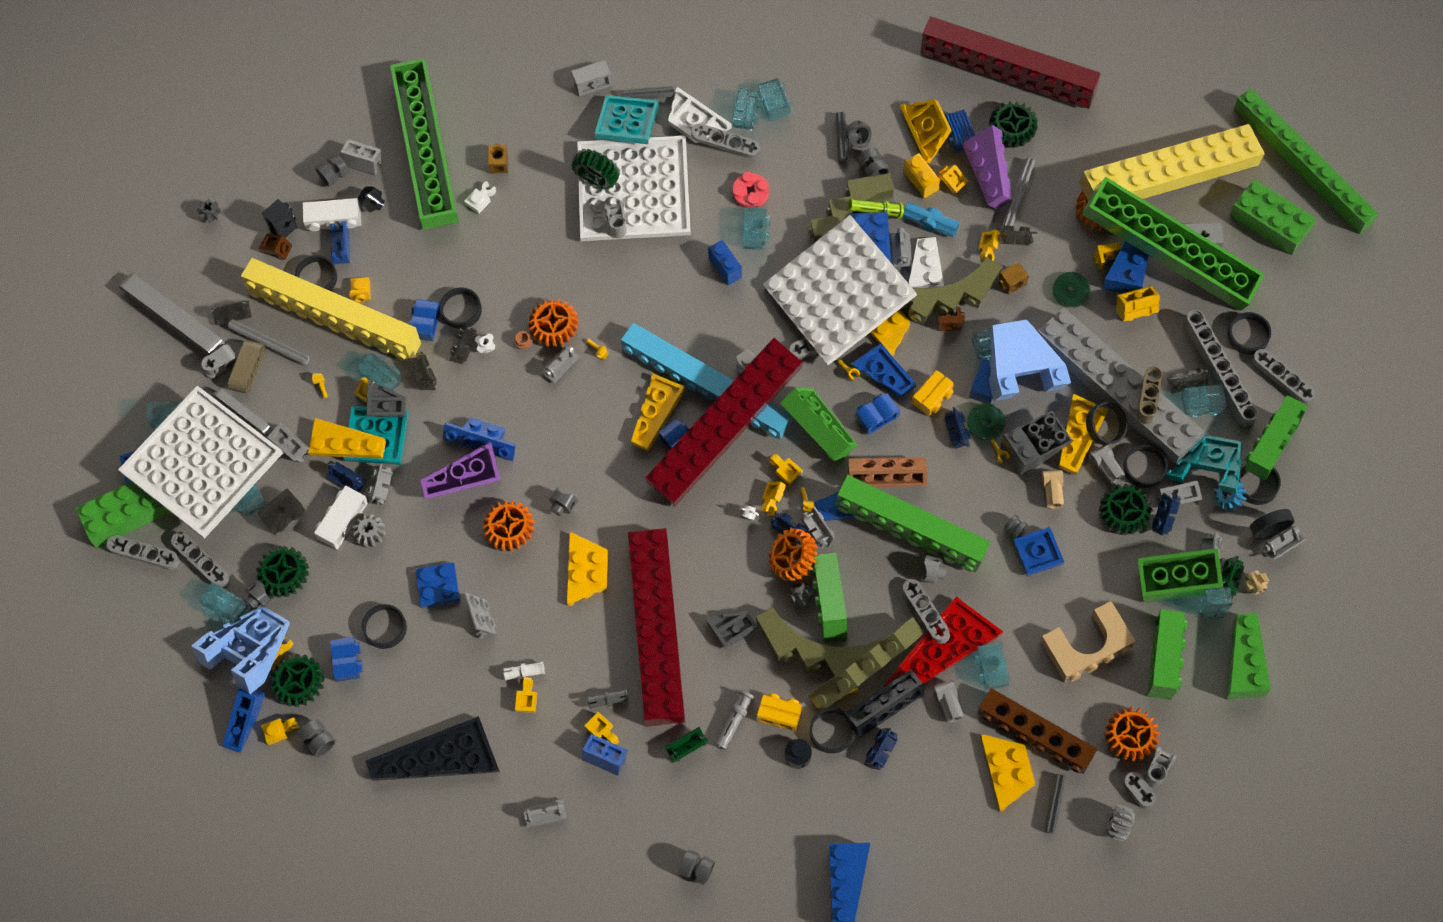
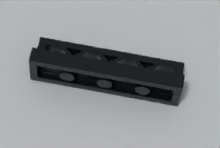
M909 670L845 712L846 717L854 726L856 735L859 738L925 695L923 683L912 670Z

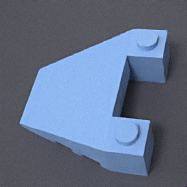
M1028 320L991 326L990 349L992 353L989 386L993 401L1010 399L1019 393L1016 381L1018 376L1040 373L1045 392L1063 389L1071 383L1066 364Z
M263 606L241 616V620L231 625L229 622L224 624V628L215 633L213 631L206 633L191 646L197 662L209 670L224 658L236 664L231 670L236 686L248 694L253 693L265 682L290 625L288 620Z

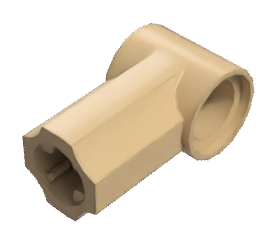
M1062 470L1042 471V486L1045 488L1047 508L1058 509L1064 506Z

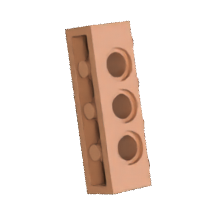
M926 458L848 459V475L873 487L927 486Z

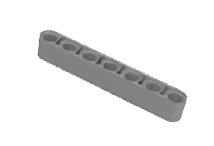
M131 273L119 286L126 295L206 355H210L221 346L226 345L215 333L134 273Z
M1191 310L1184 323L1189 337L1238 424L1243 428L1253 426L1258 416L1256 406L1203 313L1199 310ZM1199 335H1203L1207 339H1202ZM1208 351H1213L1215 355L1210 354ZM1226 382L1232 383L1233 386H1228ZM1235 398L1241 399L1242 402H1237ZM1244 414L1250 415L1251 419L1246 418Z

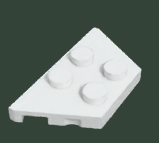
M679 87L676 88L675 98L671 107L672 110L668 118L670 126L695 143H699L691 136V130L695 124H705L724 131L732 128L730 122ZM698 129V131H694V132H697V136H700L701 134H704V133H702V129ZM708 131L707 134H704L707 135L705 139H708V136L711 131Z

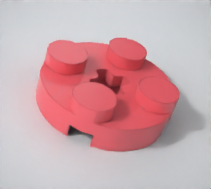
M745 172L733 184V196L736 203L747 209L762 206L769 196L768 182L758 174ZM753 188L755 193L751 192L750 194H748L747 189Z

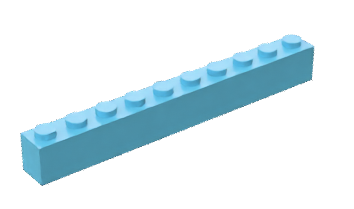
M635 323L630 326L621 339L622 348L627 354H634L641 362L653 365L658 372H665L674 381L684 383L689 390H696L709 401H716L734 381ZM770 402L751 425L765 430L770 437L781 439L792 423V415Z

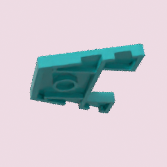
M1205 435L1189 450L1190 454L1185 459L1181 458L1177 462V466L1166 473V477L1168 480L1184 482L1191 468L1222 473L1224 476L1219 484L1220 490L1237 493L1243 449L1242 442Z

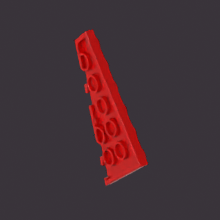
M956 596L940 615L949 629V640L944 644H938L927 631L885 682L883 687L909 670H912L924 684L998 638L1004 632ZM936 627L937 634L941 637L944 636L939 627Z

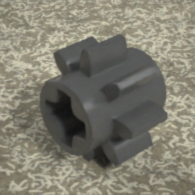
M208 199L207 201L200 202L201 205L197 211L200 214L201 220L206 219L209 223L218 220V214L221 213V209L218 207L217 201L211 202Z
M800 581L790 587L792 593H789L788 597L795 605L804 606L812 600L810 595L814 592L810 585Z

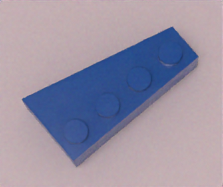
M1125 241L1105 278L1102 289L1119 293L1141 289L1149 255Z
M870 843L829 844L832 922H855Z

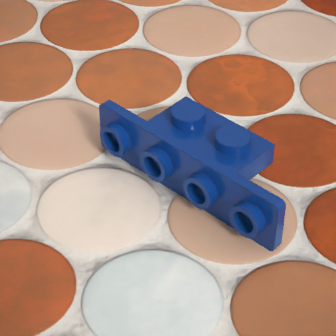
M471 417L464 427L447 422L444 424V440L472 449H477L491 441L495 456L513 461L515 458L516 445L501 440L505 435V428Z

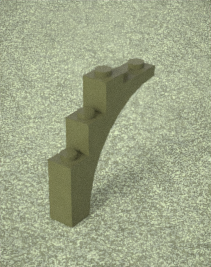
M891 174L847 180V188H844L845 197L829 200V207H826L827 217L811 219V227H808L809 238H813L815 243L850 214L860 213V211H849V199L879 202L893 198L894 187Z
M986 257L975 271L956 283L937 288H913L917 296L903 307L909 308L908 316L914 322L922 324L926 322L934 308H937L942 314L952 315L961 300H964L969 306L979 308L1003 266Z
M774 608L756 616V623L777 661L783 660L786 662L796 654L807 674L811 671L813 673L818 672L825 665L833 678L882 641V639L856 647H832L808 640L793 631L781 619Z
M913 617L808 697L819 711L827 708L858 687L891 659L906 650L925 632Z

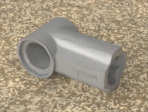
M1107 444L1088 454L1093 466L1101 470L1110 484L1116 483L1124 477L1125 473L1115 461L1114 454Z
M951 680L933 686L935 698L942 707L947 723H953L962 719L964 715L957 699L958 694L954 682Z

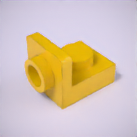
M956 165L945 166L939 171V180H943L953 194L957 193L968 182Z
M1120 243L1097 246L1096 252L1093 253V260L1098 265L1099 270L1103 269L1104 259L1113 260L1117 257L1121 250Z
M369 277L350 279L351 290L349 295L351 300L357 303L371 300Z

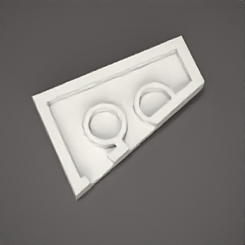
M936 237L917 239L909 285L913 288L928 289L944 286Z

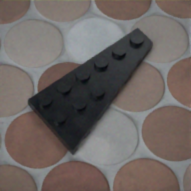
M479 716L365 761L373 781L500 772Z

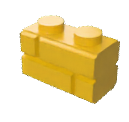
M916 154L904 162L903 172L915 188L920 191L919 193L923 198L939 190V178L920 154Z
M1153 286L1117 295L1116 304L1117 314L1123 321H1132L1142 316H1150L1153 313L1159 312L1158 303L1160 296Z
M935 370L912 396L911 403L927 416H930L933 412L937 413L942 406L941 402L944 399L948 400L954 393V383L947 377H944L938 370Z
M773 693L763 694L757 714V721L796 732L802 712V705L795 699L789 698L786 701Z

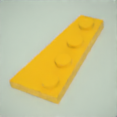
M652 373L651 383L646 392L647 396L641 408V415L637 420L632 436V445L649 452L659 435L658 432L663 429L685 393L686 389L684 386Z
M1075 394L1072 397L1066 431L1073 442L1062 449L1059 468L1077 475L1094 441L1086 429V416L1088 411L1096 404ZM1102 406L1098 408L1094 416V426L1097 433L1108 412V409Z
M315 418L308 453L310 456L383 459L386 440L379 436Z

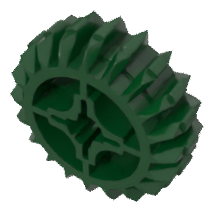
M1009 101L1008 105L1002 103L1001 107L997 106L995 108V111L991 113L989 118V126L994 125L1002 130L1003 137L1001 138L1003 145L1006 143L1009 148L1011 145H1015L1017 148L1019 144L1024 146L1026 142L1030 143L1031 139L1035 137L1038 119L1035 117V112H1031V107L1025 108V103L1019 105L1018 101L1015 104Z
M579 150L572 160V170L579 176V179H583L590 186L610 189L613 188L619 179L620 169L617 167V164L595 150Z
M1126 483L1121 488L1118 484L1115 489L1109 488V493L1105 492L1104 498L1100 500L1101 506L1099 511L1102 512L1100 518L1105 519L1104 525L1110 524L1109 530L1117 529V534L1120 533V530L1123 531L1124 535H1127L1128 531L1132 535L1135 534L1136 530L1140 532L1143 529L1142 526L1146 527L1147 521L1151 519L1152 507H1149L1151 500H1146L1147 494L1141 495L1142 489L1134 490L1135 485L1128 488ZM1118 498H1126L1125 500H1122V501H1120V500L1114 501L1115 499H1118ZM1132 500L1135 501L1139 507L1135 506ZM1126 504H1128V510L1126 511L1125 515H1123V509L1125 508ZM1111 509L1119 516V519L1114 516ZM1128 518H1137L1134 521H1125Z
M284 545L283 549L280 550L276 546L275 552L269 549V555L263 554L262 556L264 561H258L261 567L256 568L257 573H259L256 575V578L264 584L265 592H269L271 596L277 593V596L281 598L284 593L286 597H289V592L292 591L293 594H296L297 591L295 589H302L301 583H307L305 577L309 576L307 571L309 565L305 563L307 560L302 556V553L300 551L296 552L293 547L288 550V547ZM292 560L297 563V568L289 566L287 561ZM268 575L276 577L278 583L274 584L270 582L268 579Z
M296 654L295 659L288 655L287 662L281 659L283 665H275L278 671L272 672L274 678L270 680V683L274 685L271 689L273 692H276L275 697L277 699L280 698L283 704L287 702V705L290 707L294 703L296 707H299L301 702L304 706H307V700L309 699L314 702L313 696H320L318 689L324 688L321 684L325 681V678L322 676L324 671L319 669L320 664L318 662L315 663L312 657L308 659V656L305 654L302 658L299 654ZM304 667L300 671L293 670L294 668ZM288 673V674H289V678H288V680L285 682V685L283 686V680H284L286 674ZM293 675H295L296 678L301 680L300 682L302 686H300V684L295 681ZM310 676H313L312 682L310 686L307 688V681L311 679ZM295 690L302 691V693L290 694L289 692Z

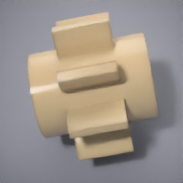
M1257 570L1245 577L1247 581L1243 585L1248 593L1253 592L1257 595L1268 589L1267 584L1270 580L1266 573L1261 574Z

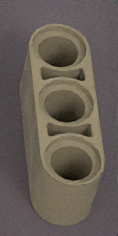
M250 340L244 341L229 378V389L244 393L250 392L265 354V344Z
M1156 366L1148 367L1142 379L1137 419L1143 424L1151 423L1157 411L1162 371ZM1148 376H1154L1156 380H1152ZM1145 393H1151L1154 397H1148ZM1143 410H1147V411H1149L1151 414H1150V415H1147V414L1143 413Z

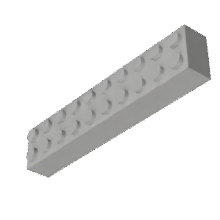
M1063 307L1038 330V333L1066 364L1067 369L1104 402H1113L1119 405L1127 417V423L1153 446L1159 448L1174 465L1181 458L1183 459L1189 453V450L1203 438L1205 431L1161 392L1159 393L1157 411L1153 421L1149 424L1140 423L1137 419V409L1143 377L1066 308ZM1145 393L1148 397H1154L1151 393ZM1143 410V413L1147 415L1151 414L1149 411Z

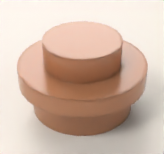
M520 331L515 335L514 344L517 348L527 349L532 345L533 339L530 333Z

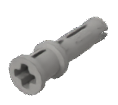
M739 690V697L735 704L731 706L732 712L719 738L715 742V745L723 750L727 749L742 717L747 716V710L751 702L755 700V697L746 691Z

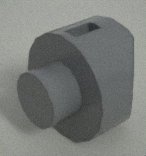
M860 120L849 124L846 136L852 145L857 148H863L869 144L872 132L868 124Z
M558 487L549 498V501L552 503L550 510L558 516H561L563 512L570 514L578 503L575 495L561 493Z
M257 579L253 580L245 589L249 595L244 601L253 609L258 604L265 607L274 598L269 592H265L264 584Z

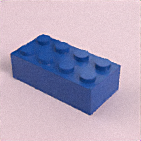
M888 213L850 214L891 262Z

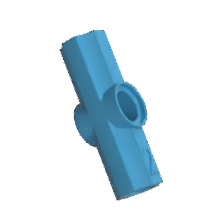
M911 202L907 203L903 213V218L920 224L924 230L929 232L938 231L950 237L955 236L960 224L956 220L943 216L936 208L929 207L926 209Z

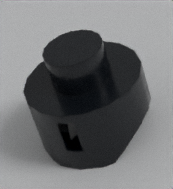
M373 186L364 187L358 196L361 208L368 212H372L375 209L381 210L385 203V200L381 198L382 191Z
M793 739L786 745L785 759L789 765L796 769L808 766L812 757L811 746L803 739Z

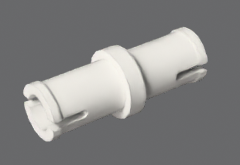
M543 661L528 665L522 663L521 666L503 669L506 681L545 674Z

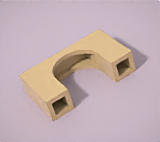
M1112 601L1094 609L1092 614L1104 637V647L1094 654L1077 652L1071 647L1060 627L1042 636L1040 642L1064 682L1068 680L1073 682L1080 678L1082 673L1086 671L1088 673L1093 672L1098 668L1099 664L1103 662L1108 664L1116 659L1115 656L1121 653L1126 655L1133 650L1136 641Z

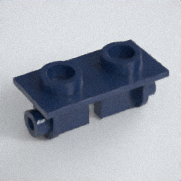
M952 407L953 413L948 411L944 416L947 429L955 428L954 431L949 432L951 444L956 449L962 447L963 443L969 447L970 434L963 423L966 422L965 416L962 411Z
M337 461L334 464L330 463L327 469L329 472L326 477L343 488L347 486L360 492L368 479Z
M1164 492L1159 501L1158 510L1152 525V529L1161 536L1172 531L1175 517L1170 516V514H1177L1181 503L1178 496L1173 495L1171 498Z
M775 512L774 514L778 517L777 519L774 517L770 522L772 528L781 534H784V530L788 529L790 531L791 528L807 531V528L802 524L798 523L796 525L791 521L792 517L785 512Z
M892 728L882 729L876 734V742L866 754L867 759L864 764H874L873 768L877 770L884 768L890 756L884 750L892 752L898 740V734L892 732Z

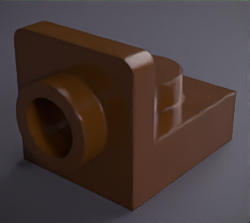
M266 234L259 250L262 253L276 254L280 259L286 260L292 244L282 235Z
M961 306L956 307V316L945 314L938 317V331L961 330V324L965 323V314L961 312Z

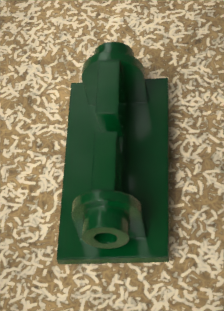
M1238 556L1226 559L1222 566L1224 593L1230 599L1236 596L1239 583L1234 578L1241 580L1245 567L1243 565L1244 562L1238 560Z
M697 727L665 746V749L671 761L675 763L698 748L706 746L709 741L703 735L700 727Z

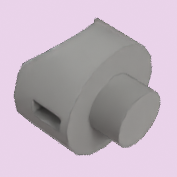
M926 555L924 562L926 570L922 572L920 580L935 584L936 578L944 580L947 567L940 565V558Z

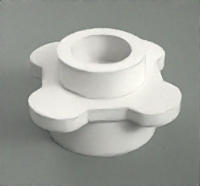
M492 334L475 338L479 353H488L495 349Z
M747 505L744 508L739 507L741 509L740 516L754 520L756 515L759 516L755 512L756 508Z

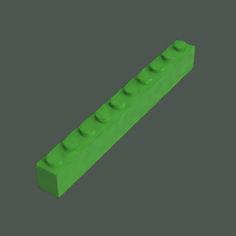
M1252 88L1237 98L1234 110L1359 234L1374 223L1378 212Z

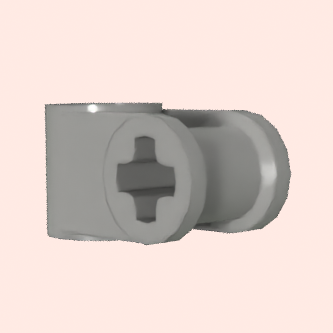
M620 201L619 204L609 206L604 204L611 235L615 238L624 237L627 233L623 202Z
M226 344L205 357L201 365L205 375L210 379H215L229 369L234 368L238 356Z
M1158 746L1145 774V781L1150 787L1154 788L1162 784L1177 755H1171L1161 750V747ZM1151 773H1157L1160 779H1154Z

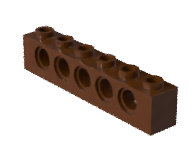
M990 688L979 707L978 714H980L983 720L996 723L999 729L1015 734V737L1021 742H1029L1035 750L1041 753H1048L1054 761L1067 764L1069 769L1075 773L1081 772L1084 774L1098 750L1096 747ZM1003 709L1006 715L1000 716L996 713V710ZM1021 719L1024 725L1017 726L1013 720ZM1038 729L1041 735L1034 736L1031 730ZM1049 740H1057L1059 742V746H1052L1049 743ZM1069 749L1075 750L1076 753H1077V756H1075V757L1069 756V755L1067 754V750H1069Z

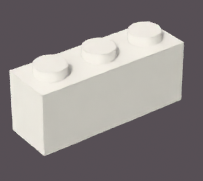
M358 198L303 203V223L307 231L331 230V223H334L335 227H340L341 221H346L348 228L361 226V206Z
M347 486L340 490L336 495L334 504L326 510L322 522L316 525L314 532L316 538L338 550L368 504L366 497Z

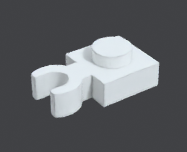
M487 181L484 182L481 191L475 189L464 201L465 205L480 214L491 202L489 197L496 193V187L487 190L489 183Z

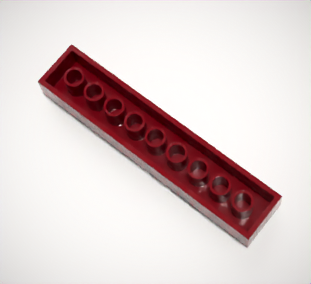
M931 16L922 34L921 53L928 57H935L943 62H950L961 68L974 70L976 73L985 74L994 79H1000L1012 85L1024 87L1029 91H1036L1045 96L1057 98L1062 102L1075 104L1080 108L1090 109L1096 94L1101 75L1100 72Z
M773 338L645 477L646 483L675 507L801 370L803 362L777 339Z
M667 528L628 532L645 725L649 727L686 723Z

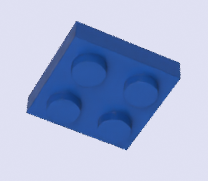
M1050 527L1013 539L1014 546L1027 576L1064 564V559Z
M454 562L415 569L422 608L460 601Z

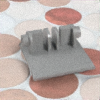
M465 592L467 607L473 620L476 635L479 638L487 637L486 633L495 635V622L490 616L488 602L481 597Z

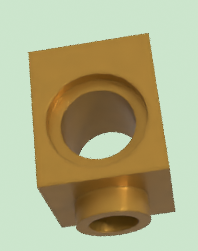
M495 144L488 146L490 174L508 173V151L506 145Z
M1017 262L1000 272L998 283L1001 289L1006 290L1009 295L1027 285L1029 275L1022 265Z

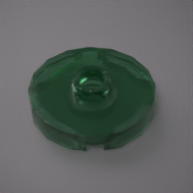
M1066 272L1055 280L1053 297L1062 306L1076 308L1088 300L1090 285L1081 274Z
M982 403L973 407L968 414L967 427L975 438L992 440L1003 432L1005 416L1002 410L993 404ZM987 421L989 424L984 425L982 422Z

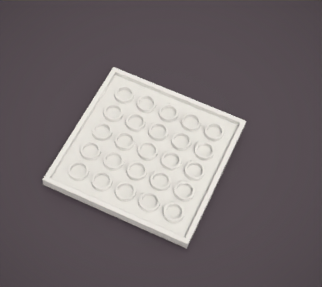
M686 136L650 137L648 144L612 140L577 142L578 151L582 149L595 150L613 160V163H616L620 169L619 179L613 188L610 189L590 186L589 183L579 179L578 176L581 241L691 235ZM622 201L627 233L622 238H615L610 233L604 204L609 206L619 204Z
M851 215L763 283L767 291L827 365L831 364L917 296L913 288Z
M196 386L118 470L205 539L283 452L203 389Z

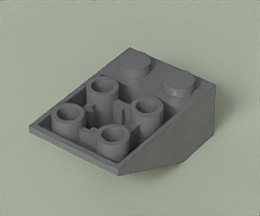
M1050 411L1004 434L1000 445L1004 451L1009 453V459L1019 474L1022 475L1045 462L1071 444L1073 440L1054 412Z

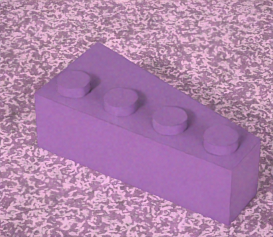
M991 125L963 142L962 145L987 204L998 210L1013 201L1010 180L1007 176L1008 167L1004 157L1005 148L1002 144V130Z
M491 441L423 477L420 482L425 499L501 480Z

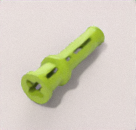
M849 199L848 201L849 211L887 212L888 216H894L897 219H901L904 213V205L901 202L894 204L888 201H882L881 203Z

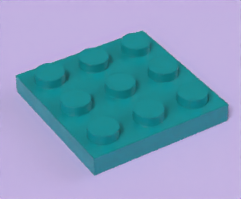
M606 95L594 133L595 139L648 144L658 111L659 101Z
M352 406L348 428L382 437L386 440L383 459L344 457V461L401 465L409 411L406 410V417H368L367 407Z

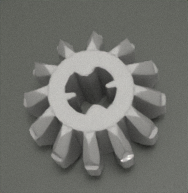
M371 514L369 518L363 515L362 521L360 519L356 520L358 525H353V530L355 531L353 536L357 538L358 544L363 543L365 547H368L371 543L375 547L376 541L382 543L381 537L386 535L384 531L386 527L384 523H381V518L375 519V516Z
M1124 805L1114 806L1112 811L1109 812L1105 824L1107 836L1114 840H1126L1128 835L1131 834V829L1135 822L1133 810Z

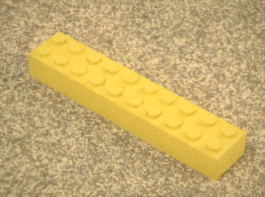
M1247 124L1086 170L1083 172L1079 184L1088 201L1098 183L1105 177L1141 199H1145L1258 166L1265 153L1252 128Z
M251 258L241 275L244 285L251 296L255 298L261 297L271 305L277 304L287 312H296L301 318L312 319L320 326L326 325L336 333L340 331L350 339L361 340L363 344L369 347L375 346L385 354L391 353L395 355L399 360L411 362L421 345L416 327L254 258Z

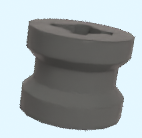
M1015 514L1008 520L1003 529L1011 532L1012 537L1018 538L1028 524L1020 521L1019 516Z

